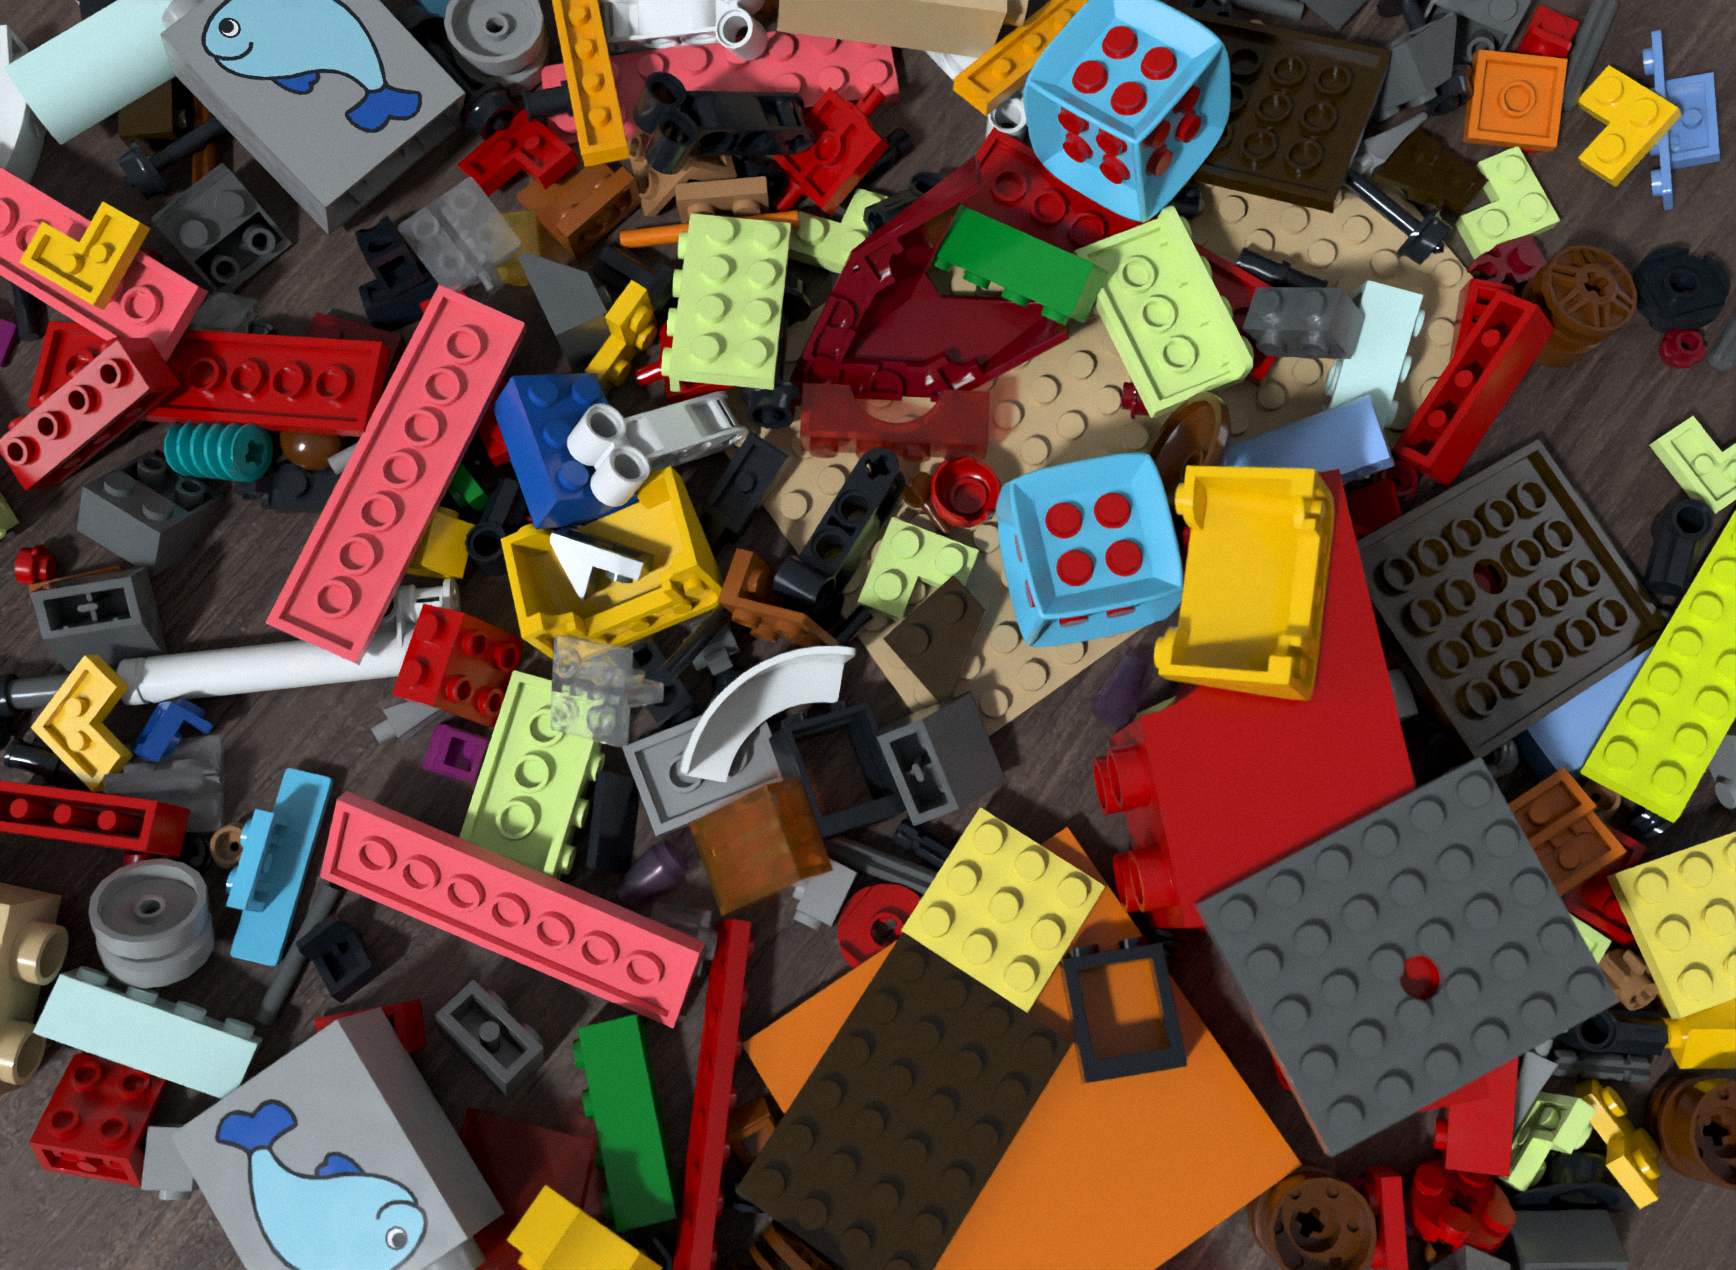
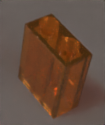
M799 777L764 785L689 824L722 916L758 905L833 871Z

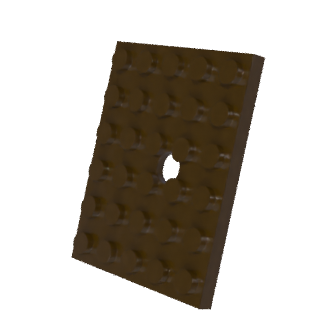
M1539 439L1357 541L1378 633L1464 763L1473 758H1483L1654 646L1667 626L1659 611ZM1476 563L1484 567L1492 565L1498 571L1501 581L1497 585V594L1487 593L1477 585L1473 575Z

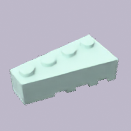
M1367 280L1348 294L1363 314L1364 320L1351 359H1336L1328 372L1324 394L1330 396L1331 401L1329 405L1322 404L1318 413L1370 394L1382 429H1384V427H1391L1396 416L1398 401L1392 399L1397 382L1403 383L1409 372L1412 357L1406 355L1410 338H1416L1421 330L1425 318V310L1419 309L1423 298L1422 294ZM1370 475L1356 479V481L1369 479Z
M80 966L59 975L33 1031L34 1034L221 1099L244 1084L263 1038L253 1035L255 1027L231 1018H226L225 1023L205 1016L207 1010L184 1001H178L175 1004L158 997L159 993L152 989L123 985L117 980L110 978L108 974L85 966Z

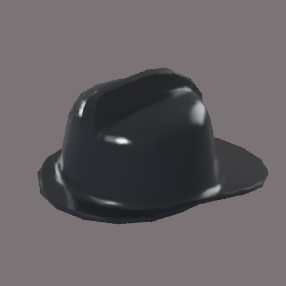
M1583 1147L1574 1149L1571 1154L1559 1151L1550 1153L1544 1160L1546 1162V1170L1538 1183V1188L1521 1192L1509 1200L1512 1209L1516 1211L1521 1209L1557 1211L1578 1208L1583 1210H1607L1609 1213L1630 1210L1637 1206V1204L1607 1168V1151Z

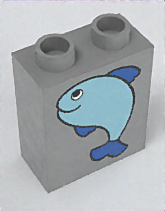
M173 0L162 16V24L167 29L160 36L172 72L329 236L462 126L459 119L461 110L464 107L465 92L380 0Z
M381 1007L335 1020L170 1135L246 1270H475L486 1262L487 1259L473 1235L504 1214L503 1209L407 1050L404 1049Z

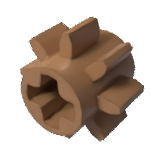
M1615 949L1602 957L1598 965L1619 1001L1616 1004L1621 1009L1627 1008L1631 1011L1641 1009L1656 997L1658 988L1642 953L1635 955L1631 949L1626 952L1623 949Z

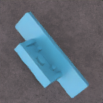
M292 768L286 769L273 812L255 809L253 818H250L245 823L240 840L241 846L244 847L238 866H235L230 872L226 883V893L229 895L226 906L243 910L230 951L232 957L268 966L280 965L334 784L332 778Z

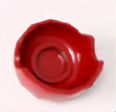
M971 456L952 461L944 460L939 465L931 478V503L941 519L952 526L971 528L986 523L995 515L996 504L1001 491V481L992 467L975 460Z

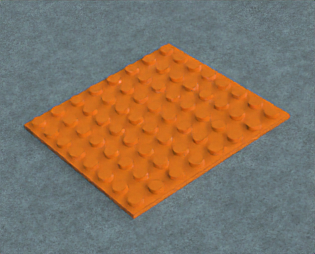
M1068 827L1041 844L1047 850L1105 886L1059 963L1062 959L1070 958L1069 949L1098 944L1099 951L1102 953L1119 950L1118 941L1143 936L1128 913H1125L1121 903ZM897 941L742 1043L743 1048L784 1114ZM1149 960L1078 972L1094 1060L1166 1048ZM1058 963L1027 1014L1072 1044L933 1270H1155L1302 1166V1164L1170 974L1169 977L1188 1066L1082 1084L1060 965Z

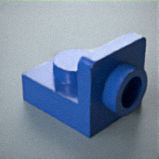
M179 698L176 704L173 702H160L133 744L130 752L146 761L158 762L161 756L169 757L177 747L182 737V732L178 731L181 724L197 733L209 734L214 725L202 719L206 713L205 710L187 700Z

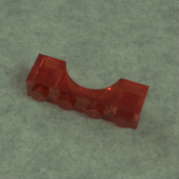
M803 383L800 423L801 451H809L810 455L818 458L836 457L837 453H855L856 457L861 458L865 452L873 448H885L895 455L902 456L904 460L909 462H926L930 460V457L949 458V461L966 456H971L975 460H985L988 448L990 392L943 390L936 404L925 415L909 422L890 423L876 419L864 411L856 401L850 385Z

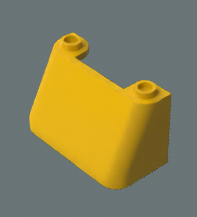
M672 466L650 471L647 479L636 491L640 502L577 528V530L653 554L654 559L650 573L639 581L633 580V583L614 581L606 577V570L602 569L596 592L585 601H582L549 542L554 530L550 528L535 529L534 524H528L521 527L516 533L501 539L521 637L558 663L578 664L707 612L719 604L717 601L724 585L722 575L683 480Z
M1186 466L1184 483H1179L1175 496L1176 511L1179 515H1184L1186 524L1191 528L1178 627H1169L1165 636L1159 637L1155 644L1154 662L1156 668L1159 669L1158 674L1166 680L1284 699L1310 700L1316 678L1334 527V499L1331 491L1316 469Z

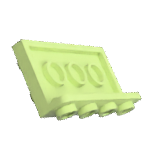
M1171 205L1163 208L1155 220L1074 251V255L1108 271L1094 305L1151 419L1177 409L1182 403L1196 394L1202 392L1214 394L1239 384L1253 368L1254 360L1252 346L1246 337L1240 335L1233 322V312L1229 301L1224 296H1220L1212 281V270L1209 262L1197 252L1192 242V232L1189 223L1183 216L1178 215L1174 206Z
M690 213L688 232L680 231L678 241V259L684 260L683 270L675 269L673 276L672 293L673 297L679 298L678 307L669 308L667 336H673L672 348L664 347L662 354L661 373L662 376H669L670 390L672 392H681L682 381L774 390L791 223Z
M513 670L459 838L557 880L561 879L562 874L568 875L576 856V847L571 846L576 827H584L590 811L591 801L585 799L591 780L596 782L597 773L602 771L604 766L605 754L600 753L605 734L611 736L617 724L619 708L614 707L616 700L608 693H595Z

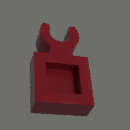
M1528 234L1496 245L1486 255L1479 256L1466 270L1468 273L1481 271L1486 275V281L1515 286V289H1518L1527 280L1535 276L1547 262L1532 234Z

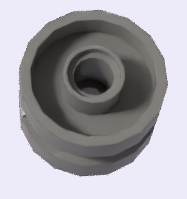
M451 0L447 5L444 26L455 61L479 88L490 83H502L509 89L511 97L521 95L523 92L527 93L540 84L542 81L541 69L543 66L550 65L552 52L538 0Z
M163 858L140 860L117 869L100 882L90 897L89 918L92 930L97 938L96 945L100 960L109 976L123 985L143 989L162 987L189 977L205 964L214 949L215 930L212 915L209 911L210 902L207 886L198 871L183 862Z

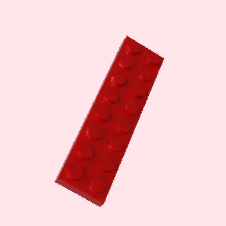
M993 127L975 154L980 162L982 190L960 204L1071 254H1074V251L1154 220L1153 218L1146 222L1131 220L1096 203L1050 173L1039 161L1032 148L997 130L995 127ZM1192 241L1199 255L1204 256L1209 262L1212 270V281L1220 296H1224L1229 301L1233 312V322L1240 335L1246 337L1252 346L1254 353L1253 368L1245 380L1258 387L1276 357L1265 356L1256 348V344L1243 331L1242 327L1256 287L1272 286Z
M49 321L27 407L33 410L39 406L37 401L42 395L62 387L70 380L68 377L70 371L79 365L94 360L101 354L99 348L106 340L79 323ZM185 330L166 363L181 386L139 420L166 423L179 422L181 424L186 422L196 424L208 422L212 425L217 422H222L226 425L231 423H239L241 425L253 423L264 430L361 437L381 397L390 348L383 342Z

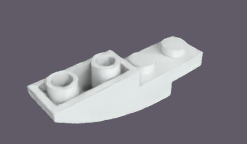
M0 25V166L30 183L42 152L46 128L24 100L4 69L8 64L27 54L28 48L7 25Z

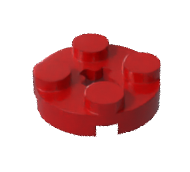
M881 883L865 887L856 892L844 905L838 923L837 938L842 955L847 963L855 969L891 945L888 941L883 942L881 946L875 943L873 939L877 932L872 927L877 920L885 924L892 919L897 924L894 933L900 937L902 928L921 898L912 890L896 884Z
M1444 1159L1420 1165L1410 1182V1189L1406 1195V1208L1411 1220L1418 1230L1432 1242L1436 1243L1438 1238L1446 1243L1454 1245L1452 1253L1463 1245H1468L1488 1255H1492L1501 1247L1516 1222L1515 1211L1512 1209L1507 1196L1489 1178V1174L1445 1169ZM1451 1201L1459 1203L1463 1207H1465L1468 1211V1214L1465 1211H1463L1460 1207L1451 1206Z

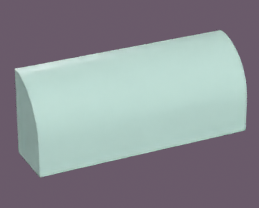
M117 0L4 67L29 107L60 145L176 76L171 70L160 36L167 29L162 24V16L173 0Z

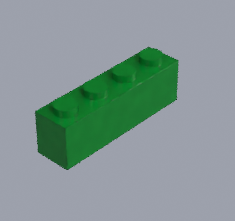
M962 205L959 206L930 263L947 272H950L953 264L965 269L966 271L962 279L988 290L991 282L1004 287L1001 297L1025 308L1030 299L1042 304L1044 307L1040 315L1065 326L1069 318L1085 324L1108 274V271L1090 261Z
M635 1014L577 1028L579 1039H575L572 1042L573 1054L577 1068H585L589 1088L582 1090V1100L587 1119L595 1118L598 1138L592 1140V1152L597 1170H605L608 1189L602 1190V1204L607 1221L614 1220L616 1232H621L677 1218L680 1213L681 1204L643 1015Z

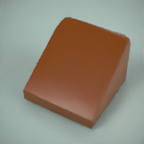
M762 1095L733 1110L728 1115L726 1136H728L730 1146L746 1172H748L779 1124Z

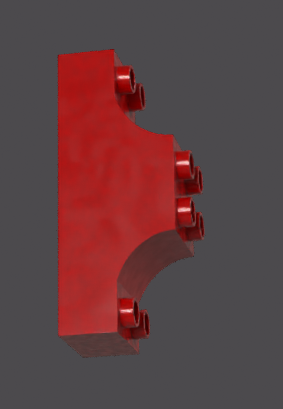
M1339 469L1318 472L1334 499V527L1316 678L1310 700L1284 699L1184 682L1176 697L1165 709L1137 718L1109 738L1110 748L1107 749V755L1093 758V777L1102 812L1104 815L1124 812L1132 850L1113 855L1114 878L1122 908L1125 913L1140 910L1143 913L1146 912L1148 926L1151 928H1193L1208 933L1194 907L1195 903L1416 789ZM1189 526L1185 527L1179 536L1183 578H1185L1191 533ZM1414 956L1404 963V971L1400 977L1403 990L1407 995L1416 1000H1424L1432 996L1440 982L1437 967L1424 956ZM1272 1054L1274 1066L1283 1088L1286 1091L1291 1090ZM1485 1075L1417 1112L1490 1098Z

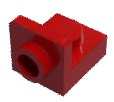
M1539 4L1533 12L1514 53L1565 58L1571 49L1572 43L1570 41L1579 22Z

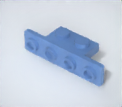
M1661 30L1651 32L1652 47L1643 49L1645 76L1654 74L1655 87L1649 88V90L1679 107L1682 114L1680 119L1650 150V156L1660 155L1661 168L1651 170L1653 197L1663 196L1664 210L1674 209L1671 169L1719 162L1720 151L1714 72L1665 81Z

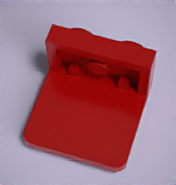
M423 604L392 695L407 701L444 710L484 726L494 727L513 670L516 671L524 646L523 640L464 612Z

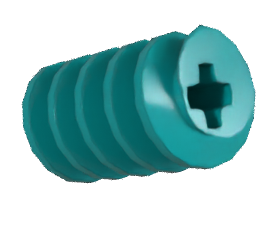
M175 422L168 429L164 439V454L167 463L173 471L182 476L252 482L259 479L268 470L272 461L273 444L268 431L253 423L245 425L231 423L226 425L222 422H217L212 425L208 422H201L199 424Z

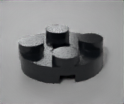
M1683 247L1658 249L1644 258L1632 279L1637 290L1636 308L1644 317L1648 318L1652 329L1662 333H1669L1674 329L1693 330L1704 327L1716 320L1725 306L1731 286L1726 271L1716 260L1707 255H1704L1702 260L1695 256L1687 255L1690 249ZM1672 283L1678 288H1687L1689 291L1687 293L1677 292L1671 288Z

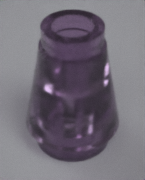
M1122 655L1120 661L1093 695L1092 702L1094 705L1091 710L1092 714L1098 720L1110 726L1126 727L1128 721L1136 717L1148 665L1136 656Z
M663 840L658 845L651 844L614 888L624 904L633 909L636 905L682 882L681 876L688 871V866L676 848L668 841Z

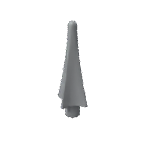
M1420 112L1390 130L1362 140L1360 150L1355 155L1351 167L1361 175L1365 173L1367 180L1370 181L1393 152L1427 120L1428 114Z
M411 701L382 709L387 719L371 727V730L379 744L395 736L400 738L404 744L428 723L442 714L444 710Z
M1551 1039L1519 1056L1513 1136L1537 1095L1558 1066V1064L1547 1060L1553 1044Z

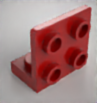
M81 1053L75 1054L29 1141L44 1170L141 1187L145 1157L139 1144L169 1080L103 1057Z

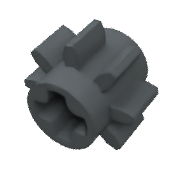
M707 616L689 623L692 632ZM728 624L719 631L692 661L696 671L708 666L712 675L715 676L733 667L729 656L740 652Z

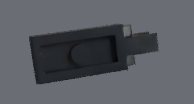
M752 431L701 507V510L704 512L699 522L705 525L703 532L714 558L718 556L728 541L735 544L740 536L744 535L793 459Z
M274 464V466L269 465L268 470L257 480L252 482L235 481L234 493L240 495L244 501L261 500V507L263 509H273L277 513L322 512L342 473L337 475L332 467L325 470H304L295 464Z

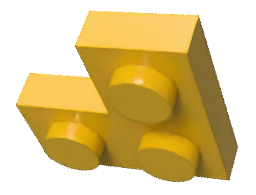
M1608 65L1579 97L1577 102L1580 109L1607 125L1578 159L1583 167L1616 188L1680 119L1682 114L1679 107Z
M102 201L80 242L42 221L19 263L93 306L105 310L151 228Z
M633 280L630 281L606 314L605 319L611 335L585 369V373H597L606 396L614 385L618 387L626 380L632 367L630 362L640 349L644 351L651 345L658 330L648 291Z
M84 655L31 726V729L92 792L106 791L133 756L102 723L129 686L99 655Z
M1585 1079L1576 1084L1575 1097L1580 1098L1596 1109L1590 1123L1607 1144V1168L1640 1209L1658 1200V1177L1660 1176L1658 1156H1660V1150L1653 1138L1644 1128L1636 1130L1625 1116L1627 1109L1622 1099L1610 1086L1603 1088L1597 1079Z

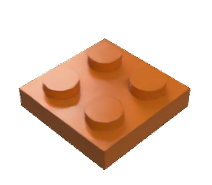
M1479 49L1473 55L1471 69L1473 75L1470 78L1473 96L1467 102L1462 143L1508 148L1519 146L1520 149L1551 152L1557 148L1568 59Z

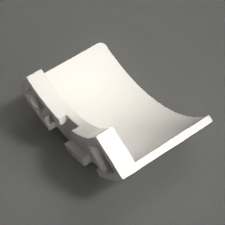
M816 646L797 649L772 657L744 672L714 699L699 720L683 753L678 775L726 783L729 769L740 746L751 732L766 719L783 710L799 705L815 703L834 704L838 702L844 663L855 656L856 648Z

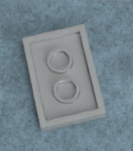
M702 716L622 747L656 837H661L785 787L769 742L772 734L766 720L757 726L740 746L729 769L726 783L678 775L682 756L689 738Z

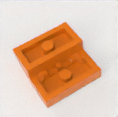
M1564 767L1508 804L1560 898L1624 856L1627 852L1593 812L1597 807L1596 804Z

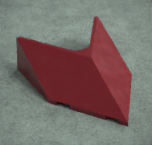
M976 155L851 250L789 382L798 386L802 392L828 393V397L902 401V397L930 398V402L949 403L1070 339L1068 322L1065 326L1040 315L1044 307L1042 304L1030 299L1025 308L1003 297L940 294L926 272L961 202L982 190L980 162Z

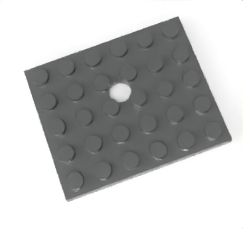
M1481 757L1473 758L1194 904L1197 913L1325 1154L1330 1157H1334L1619 1002ZM1414 956H1424L1431 960L1437 967L1440 976L1436 992L1424 1000H1416L1407 995L1400 983V977L1404 971V963Z

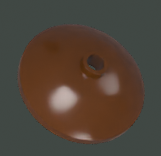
M1210 392L1196 394L1182 403L1159 429L1146 452L1150 454L1159 471L1173 522L1184 517V515H1179L1176 511L1175 496L1179 483H1184L1186 466L1225 467L1228 459L1231 439L1229 410L1222 398Z

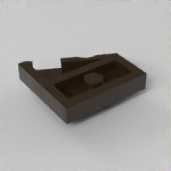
M1418 127L1377 171L1370 182L1381 191L1386 184L1408 190L1407 199L1421 204H1433L1440 207L1443 211L1460 215L1489 180Z
M952 575L886 635L883 640L940 703L953 698L954 689L963 667L966 666L972 651L971 646L981 628L987 611L961 581Z

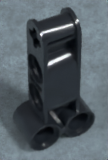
M660 71L648 76L633 110V119L636 125L642 131L651 135L644 150L648 164L654 170L668 175L681 171L689 156L794 155L809 149L816 140L814 130L807 126L802 112L804 108L803 98L798 93L686 91L683 83L677 77Z
M873 448L863 454L798 558L795 556L788 557L775 575L772 590L774 594L783 598V608L806 614L824 630L829 629L838 618L844 605V589L902 497L903 488L906 485L905 478L899 469V461L896 455L889 449ZM860 509L868 510L862 519L858 521L848 520L854 511ZM833 548L843 549L842 554L838 558L829 561L824 560L825 554Z

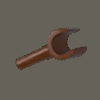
M921 471L915 478H910L905 485L902 498L909 506L921 508L928 515L940 534L945 536L952 530L947 522L938 516L931 503L932 476Z

